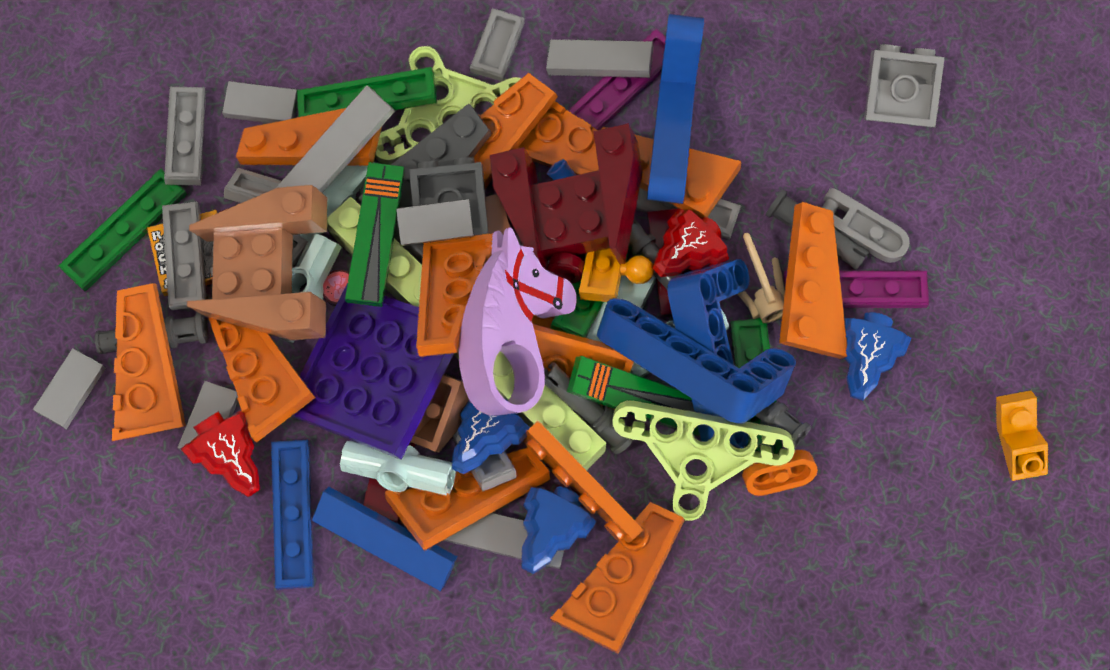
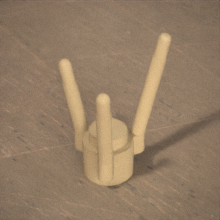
M744 233L743 238L762 288L754 294L755 301L750 298L746 291L738 293V295L749 308L753 319L760 317L763 323H770L781 319L783 313L785 288L779 260L776 257L772 259L776 283L775 289L774 286L769 284L750 234Z

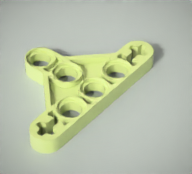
M427 46L418 47L410 55V69H417L415 65L421 57L433 59L435 62L432 68L435 75V86L446 87L449 91L448 95L442 100H437V103L405 108L398 126L380 133L375 158L381 164L391 165L419 143L411 138V134L415 129L426 128L432 133L443 124L445 117L456 114L467 104H470L474 109L481 101H488L494 105L493 101L497 99L496 95H502L522 78H509L492 85L446 69L435 49ZM405 134L407 144L410 148L405 149L404 143H402L401 135ZM389 142L391 146H395V153L389 155L387 151H383V144Z
M624 401L620 403L613 414V427L615 431L625 438L645 441L675 483L673 510L675 514L684 517V520L698 519L706 509L709 491L753 463L758 462L781 466L788 463L794 455V441L791 434L777 427L750 422L733 423L718 416L638 401ZM627 412H634L636 420L646 422V414L652 415L650 431L644 430V422L634 421L632 427L625 426V420L619 417H626ZM669 417L677 423L678 427L674 433L664 435L657 430L656 423L661 418ZM701 424L709 425L714 430L713 437L706 442L697 440L692 434L696 426ZM738 431L746 432L751 437L750 444L745 448L732 446L729 439L733 433ZM757 435H763L762 443L774 445L776 439H780L783 441V447L787 449H780L778 454H773L770 446L760 444L761 451H755L757 448ZM699 459L706 464L707 469L702 475L693 476L687 472L685 467L690 460ZM691 493L699 498L700 503L695 509L686 510L678 502L680 497Z

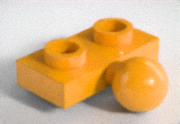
M610 248L588 252L579 288L580 300L608 302L610 299L617 298L621 276H626L634 284L647 283L654 273L651 260L645 256L638 255L630 258L625 264H619Z

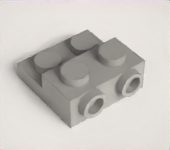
M885 44L880 45V50L871 51L864 120L936 127L945 57L935 56L936 50L915 48L914 54L900 53L901 46Z

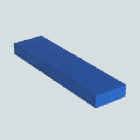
M309 441L271 442L275 588L279 590L314 587Z
M329 486L323 491L312 519L313 522L439 591L446 585L458 556L436 544L424 551L408 529Z

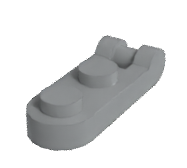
M834 188L828 190L824 196L825 203L821 208L833 211L835 230L865 250H868L869 254L884 262L893 263L904 257L910 245L906 231ZM837 209L846 212L843 219L834 215Z

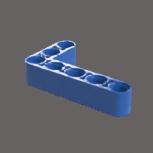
M669 14L647 200L683 204L695 83L704 28V18L675 14Z
M735 259L689 271L673 277L669 281L667 289L675 329L732 365L734 363L719 301L741 293L748 288L750 277L745 262L742 259ZM692 399L695 412L721 417ZM706 424L698 425L701 441L706 442L710 440L714 435V430ZM743 431L735 432L731 435L729 441L736 448H745L749 441V434Z
M613 298L607 302L597 331L599 340L717 415L733 423L747 422L780 398L785 392L796 365L795 358L788 352L777 348H770L742 367L737 368L635 304L620 298Z

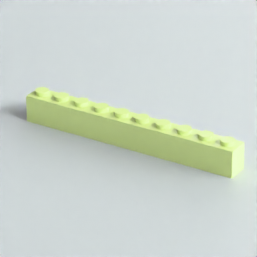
M350 196L327 217V228L329 234L353 255L361 206ZM394 238L386 289L397 300L419 307L422 264ZM459 349L457 353H454L457 359H459ZM499 352L493 367L494 382L500 395L509 400L514 390V372L509 360L504 354ZM545 384L543 393L536 405L530 410L519 412L518 416L529 427H532L539 421L586 470L605 453L606 442Z

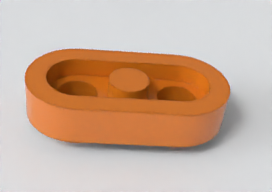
M794 450V455L788 463L774 466L755 462L743 470L742 478L747 490L751 494L764 496L810 483L817 475L818 468L811 453L806 450Z

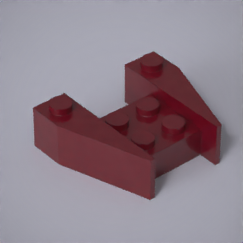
M629 123L593 131L599 170L538 184L535 163L524 147L490 155L493 188L523 246L534 248L533 253L544 269L547 270L548 261L553 254L570 253L579 255L610 248L619 264H625L643 174L638 141Z

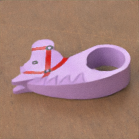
M506 228L504 235L499 230L493 233L492 254L480 271L472 288L463 315L459 340L460 372L466 394L476 409L490 416L525 412L536 405L543 393L545 372L532 324V317L536 315L539 318H548L569 314L575 309L577 301L573 285L567 279L554 275L544 269L533 253L534 248L520 246L512 228ZM499 352L506 356L514 372V390L508 401L500 395L494 382L493 367Z

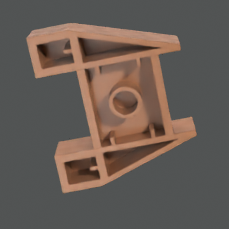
M313 185L280 187L189 225L191 232L207 242L214 241L212 299L187 301V307L209 318L289 340L326 338V302L311 292L292 293L293 235L327 232V197Z

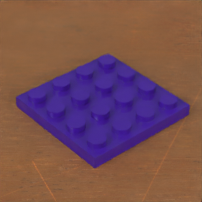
M346 285L326 324V338L318 339L300 374L301 379L315 396V399L291 417L402 460L454 353L419 357L416 347L419 307L384 296L383 307L346 303Z

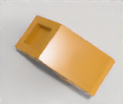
M1030 390L996 397V426L1011 480L1015 481L1048 474V443L1037 429V397Z

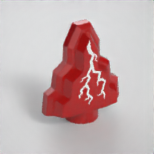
M678 209L667 221L669 229L663 235L664 246L657 252L652 269L660 277L677 276L686 269L697 270L728 261L727 246L721 239L720 227L711 218H700L690 209Z
M242 410L225 419L218 411L193 427L198 436L181 448V451L192 464L201 463L209 474L222 475L232 489L246 497H250L260 490L258 469L251 459L254 443L249 435V425Z

